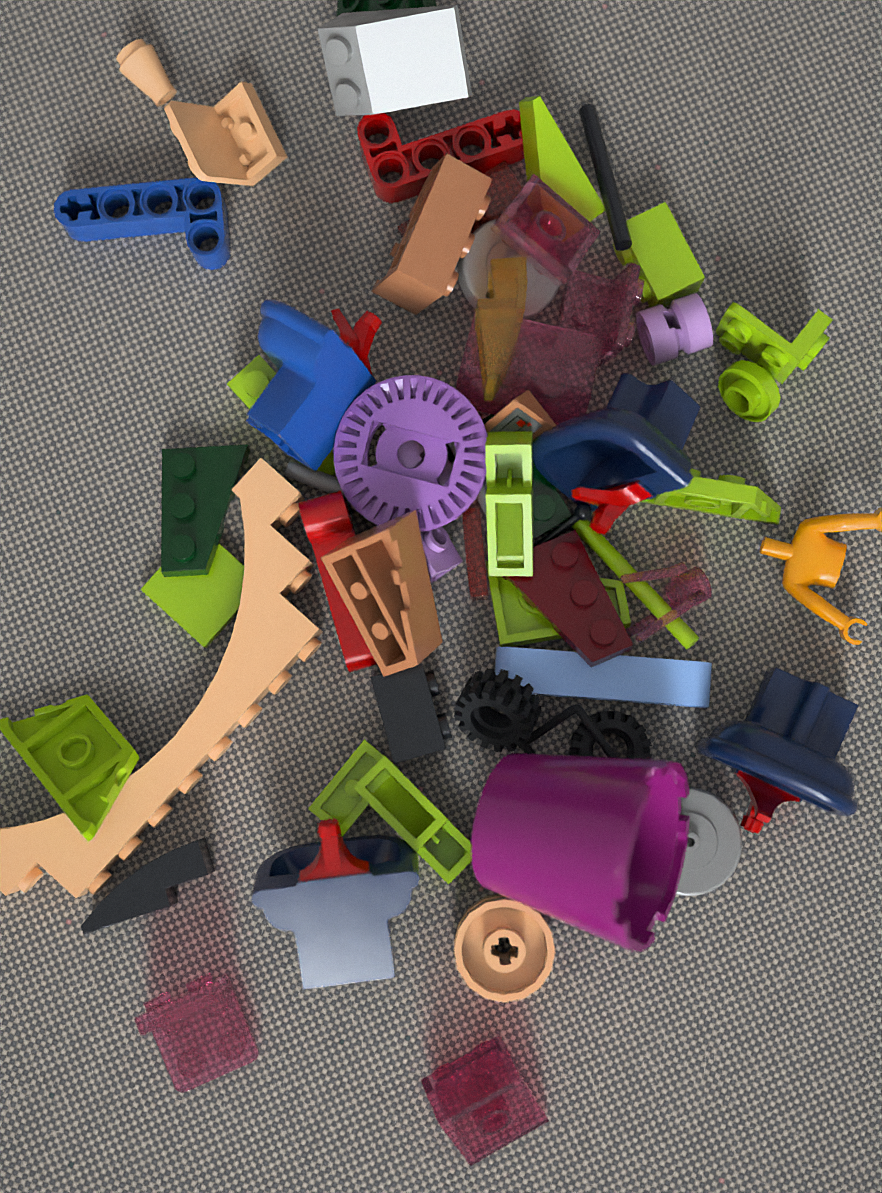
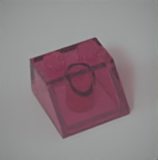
M535 174L530 177L489 228L506 245L514 249L534 266L540 274L544 275L556 286L567 282L601 232Z
M500 1035L489 1041L481 1042L472 1051L451 1063L441 1065L432 1074L420 1080L438 1124L470 1166L549 1121L519 1064Z

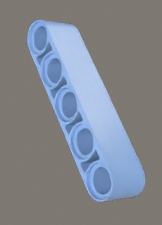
M496 647L495 674L498 675L502 669L509 671L508 678L512 680L515 675L523 678L520 685L524 687L530 684L534 688L531 695L709 708L712 663L619 655L594 667H590L576 652Z

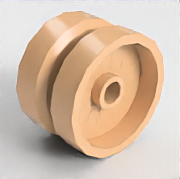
M500 894L485 896L469 906L458 922L454 939V954L458 972L469 988L486 999L499 1002L524 999L538 990L552 971L555 947L552 931L542 914L533 908ZM502 937H507L511 945L510 950L505 953L497 951L494 946L499 945L498 939Z

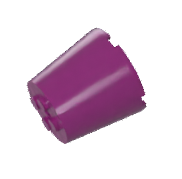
M510 753L504 756L490 773L482 790L475 814L471 855L477 881L486 889L622 948L635 952L646 950L655 941V932L651 931L656 920L665 922L669 915L683 870L690 816L681 814V797L687 798L690 793L684 768L678 762L658 759Z

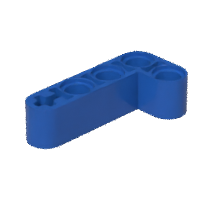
M195 177L72 189L59 195L54 203L56 219L69 236L77 241L86 242L185 232L188 248L195 261L201 267L208 270L219 269L228 262L231 255L228 209L221 190L215 182H205ZM204 198L215 199L213 205L207 209L201 210L196 208L198 202ZM160 203H172L167 212L162 214L154 213L156 206ZM129 206L127 214L123 217L112 218L113 212L118 207ZM209 238L218 240V244L214 249L210 251L199 250L204 240Z

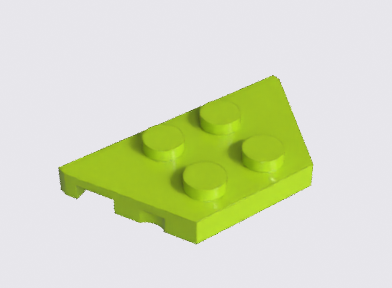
M690 468V473L693 474L692 481L685 488L658 494L655 498L640 501L774 525L779 524L781 506L757 486L745 485L746 479L734 475H719L718 480L703 478L699 470Z
M88 694L69 699L61 705H48L34 709L35 716L12 722L9 717L0 719V731L87 842L92 840L140 759L135 749Z

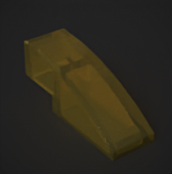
M526 257L490 259L487 280L489 298L477 299L474 324L484 401H492L495 398L515 356L526 305Z

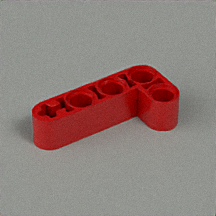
M515 109L505 110L404 145L401 143L395 123L386 113L364 115L357 127L361 155L374 192L378 198L387 203H398L419 195L431 169H427L421 164L429 158L440 160L447 153L483 174L524 159L520 111ZM377 133L388 137L379 144L368 141L371 135ZM508 133H511L513 138L517 140H512V137ZM467 145H476L482 151L477 155L470 156L463 153L462 149ZM392 171L402 176L394 183H387L381 180L385 173Z
M342 490L299 502L298 506L303 525L313 547L347 669L350 673L377 665L321 559L322 556L342 542L356 535Z

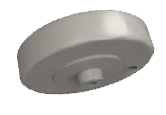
M517 218L494 219L475 230L473 233L475 235L474 242L467 255L463 259L459 258L457 268L459 284L468 302L483 316L501 323H520L538 315L555 297L561 280L560 260L551 240L533 224Z
M689 787L690 793L687 798L681 797V814L690 816L686 855L676 895L698 896L717 889L733 874L741 856L742 834L735 814L722 799L706 790Z

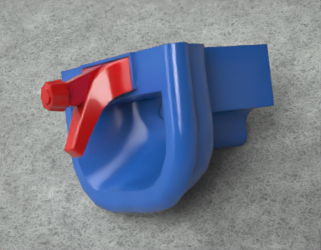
M268 299L260 307L262 321L258 330V342L262 351L279 371L248 411L247 415L249 417L246 421L270 438L284 453L316 472L334 447L336 432L347 409L358 396L375 385L376 380L371 372L368 354L375 333H377L382 322L374 313L366 311L352 329L343 313L337 308L331 310V313L340 331V336H338L332 329L278 300Z

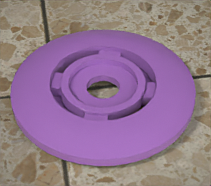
M403 375L389 378L365 390L354 400L341 419L334 442L336 477L340 488L351 505L362 516L376 525H381L416 510L420 532L431 531L457 519L471 506L483 488L486 479L485 444L487 431L482 418L472 403L456 388L447 383L420 375ZM383 424L386 430L382 433L377 443V464L370 467V444L375 432ZM407 441H417L425 450V458L418 467L407 468L399 460V449ZM454 442L456 449L455 461L450 477L442 486L438 479L442 476L447 466V445Z

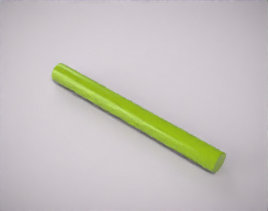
M588 519L584 521L579 520L571 526L686 650L698 641L700 637L602 534L592 530Z

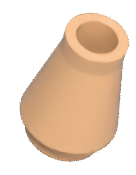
M137 39L120 51L116 58L120 64L119 71L151 98L157 107L166 104L175 96L177 91L171 84L153 45H147L143 39Z

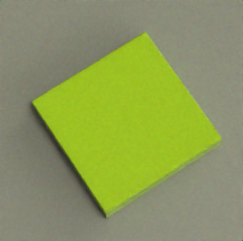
M219 543L208 575L164 577L160 567L140 590L196 641L207 648L238 613L244 565Z

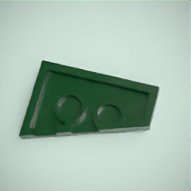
M248 444L162 449L161 572L164 577L209 574L225 527L223 523L231 500L235 498V494L231 489L237 484L243 464L246 465L250 454Z

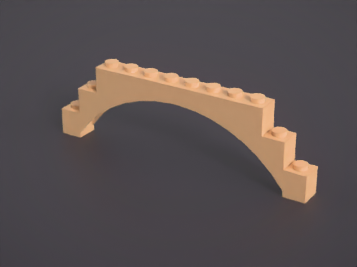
M262 458L231 489L240 499L244 526V576L241 599L231 639L218 671L200 703L176 735L142 768L129 776L96 835L89 842H87L65 812L42 821L0 828V891L5 896L19 890L25 893L32 888L43 875V872L39 869L40 867H43L75 898L83 896L88 892L93 895L97 894L112 878L113 875L108 871L119 858L125 862L141 846L143 841L138 837L150 824L156 828L170 814L173 808L168 803L179 791L184 795L187 794L199 782L203 774L198 770L209 758L213 761L218 760L233 743L228 738L239 725L246 728L260 714L262 708L258 704L270 691L276 695L289 682L292 675L288 670L299 658L306 662L321 646L322 642L317 638L323 631L285 598L290 591L297 594L312 578V574L308 571L314 565L276 531L281 524L284 527H288L300 515L298 503L302 502L304 497Z

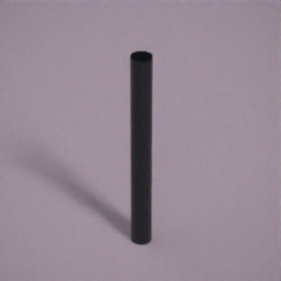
M585 104L579 109V115L616 250L624 251L632 246L631 236L596 108L593 104Z

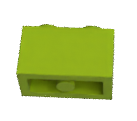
M666 202L626 220L632 246L627 250L618 251L615 249L613 242V248L620 263L623 266L629 265L635 277L632 280L633 288L642 303L648 302L650 307L659 304L666 307L670 305L672 300L699 290L705 276Z

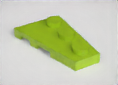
M485 561L500 647H513L562 639L554 630V626L536 608L533 609L522 597V593L508 579L505 580L502 576L488 575V561ZM600 578L624 627H630L631 619L623 581Z

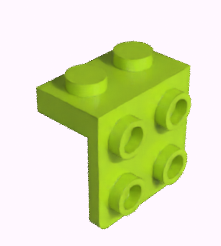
M732 302L724 313L715 332L720 337L719 342L725 349L736 355L742 353L755 364L769 370L774 380L776 379L783 384L796 366L804 371L824 347L830 337L823 332L833 319L818 309L794 341L790 343L741 305Z

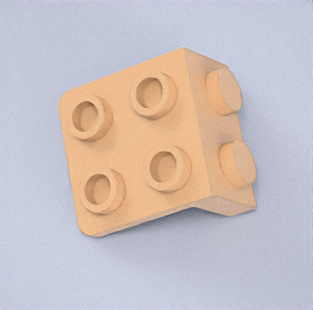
M240 82L214 107L179 101H170L164 107L170 121V128L178 138L188 159V166L201 181L255 186L288 158L252 83Z

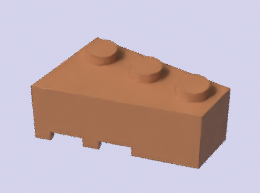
M446 153L432 167L408 216L410 221L400 244L395 242L389 254L394 259L387 275L381 280H376L371 292L414 315L420 313L441 296L447 297L452 292L459 277V273L454 271L459 258L463 259L467 255L474 242L475 235L470 232L475 220L479 221L483 217L490 204L491 197L486 195L492 178Z
M416 510L350 537L321 557L384 677L418 665L443 643Z

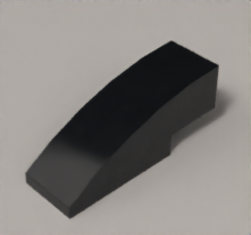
M202 838L173 849L147 863L122 881L96 906L81 925L83 935L170 907L177 903L175 885L215 872L206 839Z

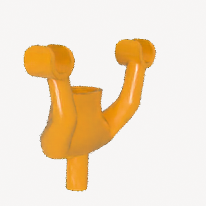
M882 507L878 508L874 513L836 514L805 519L800 522L791 544L764 537L760 546V554L786 561L782 580L784 589L814 614L837 627L842 639L854 645L861 644L862 641L850 638L848 628L854 623H860L867 626V623L854 616L848 617L823 597L812 591L808 586L815 585L834 588L843 566L847 545L827 537L824 533L862 529H876L882 532Z

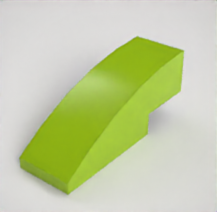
M533 431L487 432L485 453L488 575L533 576Z
M385 755L352 787L448 884L472 861L471 842Z

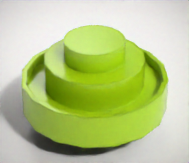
M739 360L733 362L719 376L718 388L722 399L731 411L744 420L751 422L765 421L779 407L781 398L779 388L774 381L773 375L766 368L751 361Z

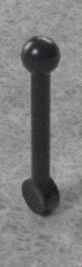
M587 504L577 505L573 515L536 542L534 547L557 538L579 520L589 519L592 513L590 506Z

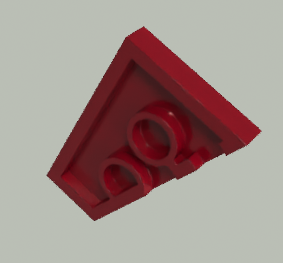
M576 530L534 547L533 576H502L505 580L508 579L522 593V597L533 609L536 608L554 626V630L590 667H594L632 650L633 643Z

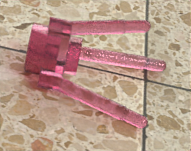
M680 562L668 568L622 575L620 577L622 583L671 577L670 583L665 585V591L670 601L668 605L672 610L659 619L650 614L635 623V625L626 629L629 637L637 634L636 641L642 642L692 607L711 598L712 589L710 582L699 567L696 566L688 570L685 563Z

